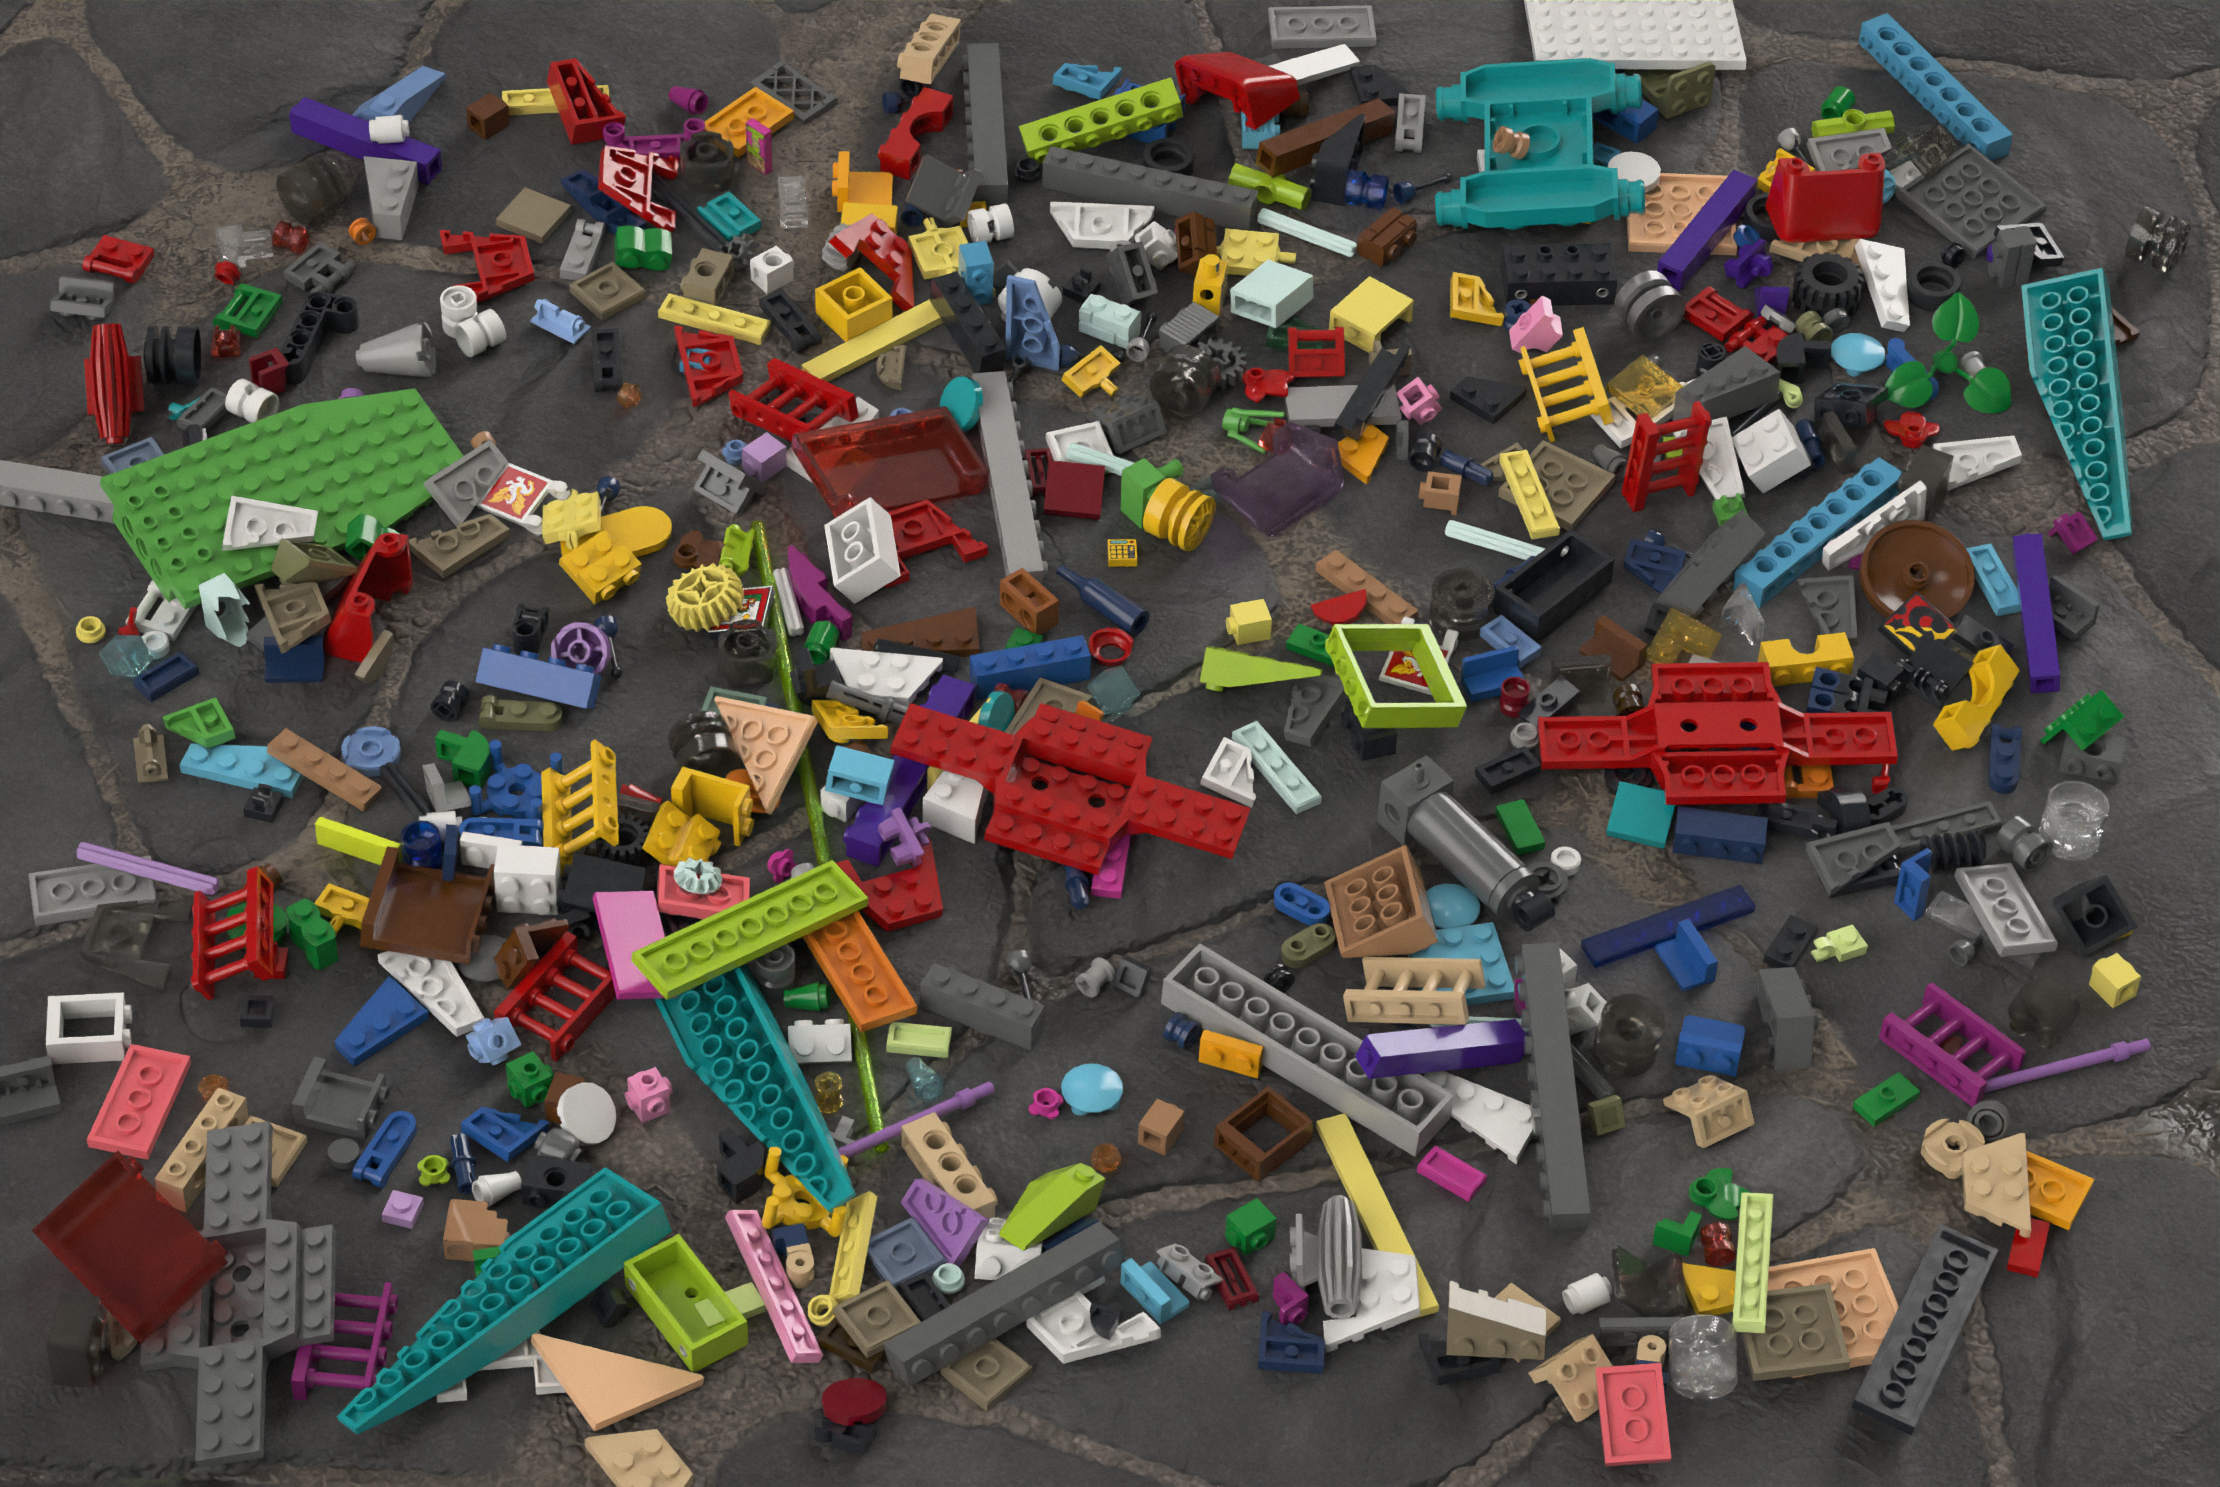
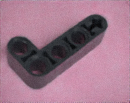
M314 292L307 296L280 351L289 363L285 369L287 384L296 385L305 380L328 331L348 334L358 329L359 318L356 300L348 296L326 292Z

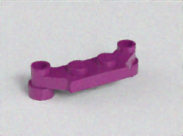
M691 118L685 121L684 133L627 137L625 136V128L621 123L611 122L604 126L603 136L607 146L632 149L636 151V154L648 155L649 152L658 153L660 158L667 159L670 155L679 157V160H683V156L690 151L702 149L705 123L701 119Z

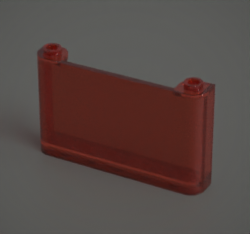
M946 406L793 434L791 444L794 454L835 518L869 497L885 511H891L924 500H929L933 503L975 495L983 490L989 474L988 469Z
M117 1150L31 1231L142 1345L228 1264L225 1257L229 1253L216 1239L212 1243L207 1239L205 1240L140 1174L145 1170L144 1167L132 1155L126 1159Z

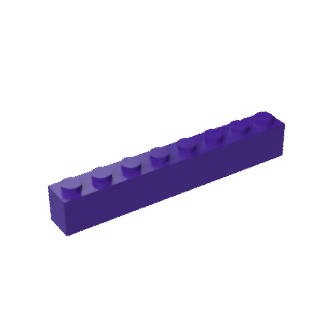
M942 675L938 684L932 685L926 704H921L920 706L967 720L975 706V685ZM892 755V760L895 761L884 804L879 805L866 802L865 805H861L858 808L854 824L852 826L849 825L845 830L843 842L846 843L847 857L880 867L896 838L884 842L878 832V826L890 818L892 810L898 807L902 809L906 819L909 818L927 787V769L930 767L929 765Z

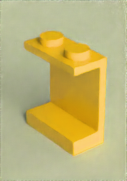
M686 767L681 768L671 786L672 804L690 818L693 814H699L702 817L733 825L734 845L740 847L745 836H750L754 826V820L751 819L753 799H750V786Z

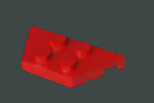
M674 326V335L680 359L683 362V370L693 407H697L743 382V371L733 336L713 334L704 330H699L698 334L683 332L682 326ZM695 348L712 350L703 354L691 352L689 357H687L686 353L687 349ZM710 356L709 364L704 363V358ZM689 361L700 363L704 370L691 368Z

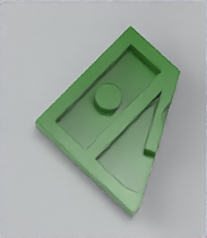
M216 697L162 717L166 729L206 748L222 745L236 738L234 729Z

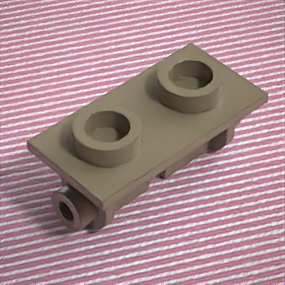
M145 724L138 732L139 738H133L138 784L168 780L163 735H157L156 730L151 725Z

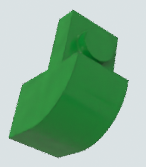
M440 730L435 737L437 758L452 762L453 782L462 781L466 787L477 785L482 789L491 773L490 749L486 738L474 730L471 731L467 738L456 733Z

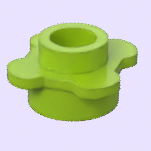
M438 1155L425 1157L417 1165L418 1170L421 1171L419 1183L423 1186L448 1183L451 1179L450 1174L447 1173L449 1161Z

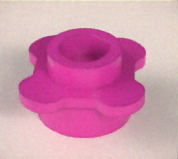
M785 849L783 852L777 851L768 860V871L774 875L773 880L778 884L782 883L785 877L791 876V870L797 866L793 860L794 852L791 849Z
M1042 1088L1033 1093L1034 1101L1033 1104L1029 1105V1113L1036 1116L1039 1114L1048 1119H1055L1059 1116L1058 1107L1063 1104V1097L1060 1094H1057L1056 1091L1050 1088Z

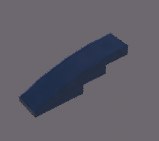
M581 169L560 180L561 185L574 200L597 222L605 223L606 229L613 235H616L617 227L635 226L643 230L647 229L646 222L632 215L628 208L598 189L599 178Z

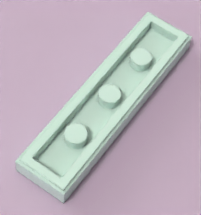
M1258 721L1232 732L1234 742L1251 749L1252 763L1296 815L1321 804L1322 796Z

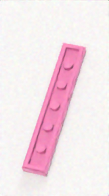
M729 1210L725 1219L790 1362L819 1363L823 1353L768 1233L762 1226V1220L757 1210Z

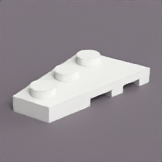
M1727 416L1712 420L1708 431L1707 445L1704 449L1703 464L1699 472L1701 479L1715 500L1720 499L1722 495H1726L1727 498L1736 497V493H1740L1741 497L1745 498ZM1687 429L1674 432V437L1676 439L1685 437Z
M2015 436L1933 444L1932 454L1947 491L2019 464L2022 458Z
M231 496L222 551L279 545L281 538L311 542L314 537L318 511Z

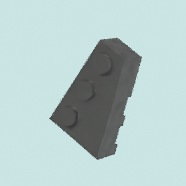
M1795 967L1758 969L1757 998L1763 1023L1770 1026L1773 1037H1768L1769 1048H1775L1774 1070L1811 1068L1814 1030L1818 1029L1819 1021L1817 1012L1812 1011L1810 995L1805 994L1804 980L1799 979Z

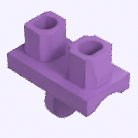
M898 807L892 810L890 818L879 824L878 832L884 842L896 837L899 838L901 844L891 848L890 851L896 866L910 862L913 867L922 864L921 857L924 855V851L921 846L924 847L930 843L926 835L932 831V827L929 822L920 824L917 817L909 819L908 823L902 809Z

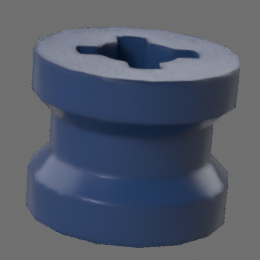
M1520 299L1509 301L1505 306L1504 328L1509 331L1519 320L1520 316L1531 308V305Z
M1176 1012L1168 1021L1163 1036L1170 1042H1178V1046L1186 1051L1198 1039L1201 1032V1024L1195 1020L1190 1022L1187 1020L1186 1015Z

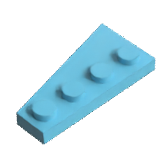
M191 743L180 763L181 773L252 790L254 787L258 788L259 783L272 786L273 792L282 793L283 797L293 799L304 778V775L268 754L267 747L216 745L206 748L202 745Z

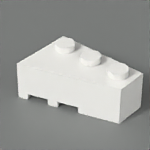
M944 770L923 797V823L929 822L931 826L975 844L988 790L974 779Z

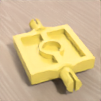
M930 217V221L926 218L923 224L927 231L922 234L908 236V245L924 280L940 277L955 271L958 272L959 245L968 244L961 226L938 228L934 218Z
M1225 228L1224 240L1220 246H1216L1217 256L1220 260L1228 263V274L1248 276L1267 260L1295 264L1296 253L1280 252L1278 246L1279 233Z
M572 489V494H570L567 500H554L547 505H543L542 536L545 544L566 541L565 544L568 549H573V546L575 549L578 546V537L601 530V500L598 492L578 494L577 490Z

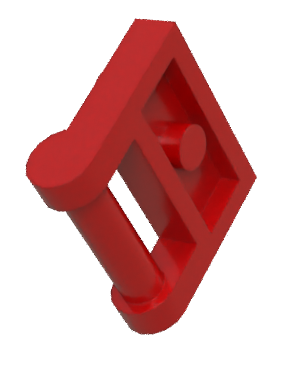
M104 235L92 253L85 256L82 269L90 273L97 271L123 278L127 283L136 284L154 258V248Z
M1708 286L1686 303L1683 317L1723 342L1753 319L1754 313L1748 309L1743 310L1720 296L1716 289Z
M1296 327L1288 328V370L1294 378L1345 376L1344 327H1335L1334 330H1297ZM1297 341H1335V349H1297Z

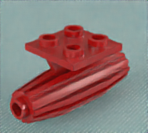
M98 324L92 328L90 358L84 359L88 415H95L100 439H106L107 444H123L124 438L129 437L131 413L145 412L141 355L129 356L121 324Z

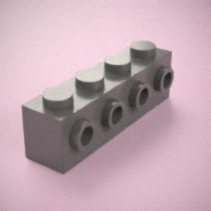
M934 963L920 983V1008L1031 1051L1044 1031L1045 1005L1011 993L1007 989L998 988L983 982L979 978H973L957 972L953 968Z

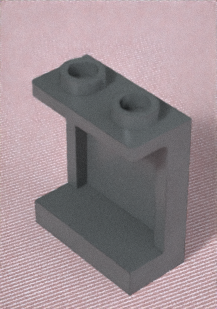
M314 1057L292 1102L294 1123L366 1140L370 1129H375L377 1126L381 1106L387 1104L390 1096V1087H387L385 1074L379 1073L375 1082L333 1073L327 1071L326 1059Z

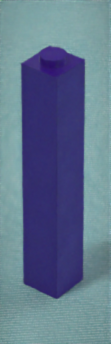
M306 97L290 110L289 119L291 121L292 133L361 160H364V156L415 161L417 162L418 181L429 185L442 170L441 149L407 136H405L404 142L378 144L377 141L371 142L368 121Z
M1733 169L1658 261L1657 271L1667 278L1672 288L1679 292L1745 212L1746 203L1755 196L1756 178Z
M2026 533L2013 536V560L2030 694L2059 692L2060 669L2042 533Z
M1516 1019L1367 1034L1355 1058L1369 1079L1519 1063L1525 1052L1524 1036L1527 1035Z

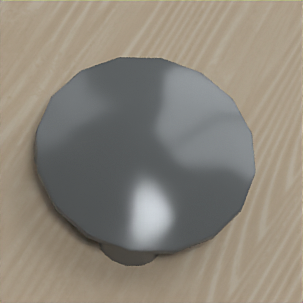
M481 935L479 953H473L470 965L455 962L458 971L470 979L471 984L476 987H482L488 982L499 980L494 957L501 949L502 944L506 942V939L497 935Z

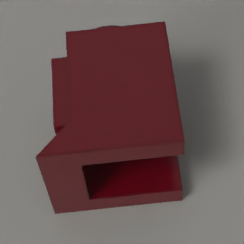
M277 347L249 358L251 382L258 385L259 388H264L274 394L285 391L284 385L287 384L285 369L289 365Z

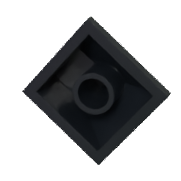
M2107 874L2079 883L2053 898L2054 908L2084 957L2138 927Z

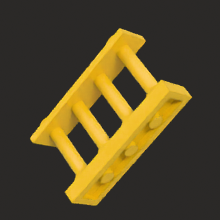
M1584 327L1573 330L1576 341L1571 343L1572 346L1529 359L1526 347H1520L1523 359L1518 360L1523 376L1529 375L1541 412V416L1537 417L1541 434L1547 432L1550 443L1555 441L1551 427L1592 414L1595 416L1600 415L1603 425L1614 422ZM1574 356L1576 359L1582 358V361L1577 362L1578 365L1535 378L1534 369ZM1580 375L1582 378L1588 376V380H1585L1582 385L1541 397L1540 388ZM1587 394L1588 397L1593 395L1595 399L1590 400L1589 404L1549 417L1545 410L1547 407Z
M596 739L591 741V760L564 776L551 767L541 772L542 816L544 823L543 847L559 848L562 876L566 863L572 864L573 853L596 839L602 837L613 846L619 844L616 756L609 747H605ZM592 773V782L571 794V786ZM593 796V804L571 817L573 807ZM594 819L593 828L572 840L573 830Z

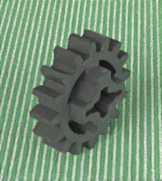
M1208 339V344L1198 342V347H1191L1190 354H1187V373L1192 374V381L1200 380V386L1202 387L1210 384L1211 389H1214L1216 385H1220L1222 389H1225L1227 383L1235 386L1236 379L1242 381L1243 373L1246 372V354L1241 353L1242 348L1240 346L1233 348L1232 341L1227 344H1223V339H1219L1217 343H1214L1212 339Z

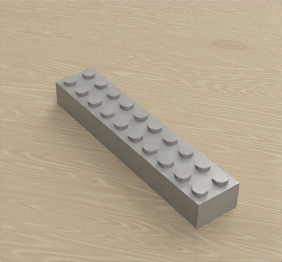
M1200 943L1163 980L1161 1004L1174 1012L1183 1013L1189 1021L1195 1020L1200 1023L1202 1029L1264 1046L1262 1065L1341 1113H1346L1351 1119L1414 1157L1450 1120L1454 1100L1453 1094L1420 1074L1369 1079L1355 1058L1363 1040Z

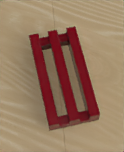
M1050 448L1025 450V457L1023 459L1028 461L1029 477L1027 479L1032 482V497L1037 496V492H1042V496H1045L1046 479L1041 455L1046 456L1047 465L1049 460L1054 461ZM1030 456L1035 457L1040 484H1036Z
M1235 1247L1205 1255V1264L1209 1265L1214 1273L1223 1279L1216 1286L1229 1311L1235 1309L1237 1304L1243 1307L1247 1306V1301H1252V1303L1259 1302V1294ZM1226 1257L1230 1258L1246 1293H1242L1225 1259ZM1215 1261H1218L1235 1296H1232Z

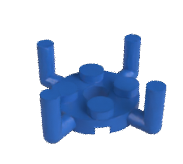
M492 740L489 744L491 766L496 774L488 779L486 800L482 801L481 788L479 786L473 785L469 788L472 804L470 806L471 813L478 816L492 810L504 817L503 814L513 815L515 819H538L543 822L541 775L532 770V767L528 764H519L516 767L507 768L503 763L501 742L499 740ZM557 752L550 755V766L563 775L562 755ZM513 791H523V792H524V793H523L522 795H520V796H516V795H514V794H510V793L513 792Z

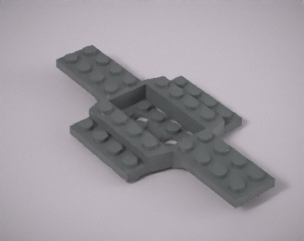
M269 1121L207 1131L204 1229L173 1242L172 1251L145 1255L140 1366L144 1372L170 1367L198 1369L195 1462L199 1468L263 1458L266 1371L271 1360L301 1346L334 1341L336 1230L333 1224L301 1229L297 1222L272 1219L273 1127ZM212 1255L216 1263L213 1346H208ZM242 1269L251 1270V1275L245 1281L237 1282L234 1280L238 1271ZM243 1323L249 1325V1330L245 1335L241 1337L232 1335L237 1325Z

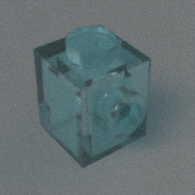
M115 635L99 652L112 676L137 677L146 670L145 667L154 659L141 636Z
M1122 666L1104 670L1087 685V688L1105 715L1115 712L1120 715L1127 712L1133 707L1132 702L1140 695Z

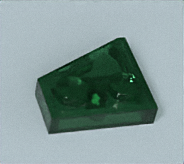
M1294 318L1293 322L1286 320L1277 328L1269 325L1265 347L1280 351L1288 350V328L1296 327L1297 330L1323 329L1314 325H1308L1298 318ZM1297 341V349H1321L1323 341Z

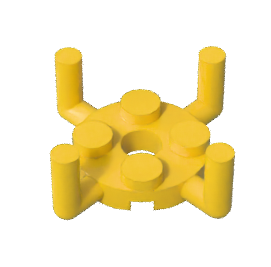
M771 1147L768 1152L764 1175L775 1186L772 1195L766 1200L762 1226L770 1229L781 1222L787 1226L804 1223L807 1226L806 1229L822 1227L832 1237L840 1236L847 1211L846 1207L843 1205L834 1207L832 1214V1212L830 1213L793 1174L784 1177L777 1171L781 1149ZM840 1155L845 1168H847L848 1158ZM804 1199L807 1200L810 1204L798 1203L796 1200Z

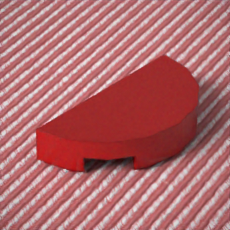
M1366 589L1310 605L1311 610L1318 620L1330 623L1332 626L1334 624H1351L1359 619V615L1367 606Z

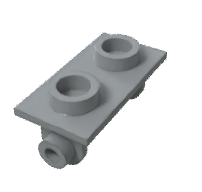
M1175 1243L1157 1250V1253L1160 1255L1157 1261V1265L1160 1266L1159 1270L1176 1283H1180L1183 1276H1185L1186 1279L1182 1288L1192 1294L1197 1300L1203 1299L1207 1301L1213 1293L1210 1287L1223 1281L1220 1276L1214 1273L1209 1265L1201 1263L1193 1257L1184 1246Z

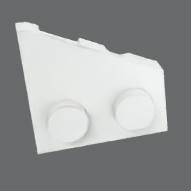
M1224 737L1202 776L1200 785L1252 808L1256 794L1253 793L1252 783L1254 774L1251 768V749Z

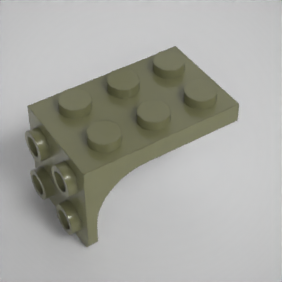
M1712 61L1689 69H1622L1627 76H1634V74L1641 76L1642 93L1659 109V112L1666 119L1711 103L1716 65Z

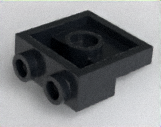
M1836 382L1814 399L1815 420L1827 425L1846 423L1854 428L1866 427L1877 418V407L1888 398V387Z

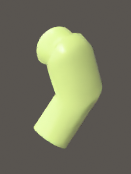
M1780 379L1778 390L1782 392L1786 405L1790 408H1798L1803 402L1800 388Z

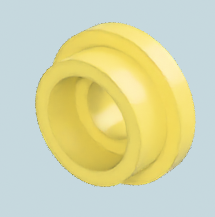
M94 616L82 618L76 627V636L84 643L98 642L106 633L105 625L99 618Z
M829 1295L814 1297L808 1305L810 1321L819 1327L828 1326L835 1317L833 1315V1307L838 1305V1302ZM825 1308H829L828 1311L821 1316L822 1310Z

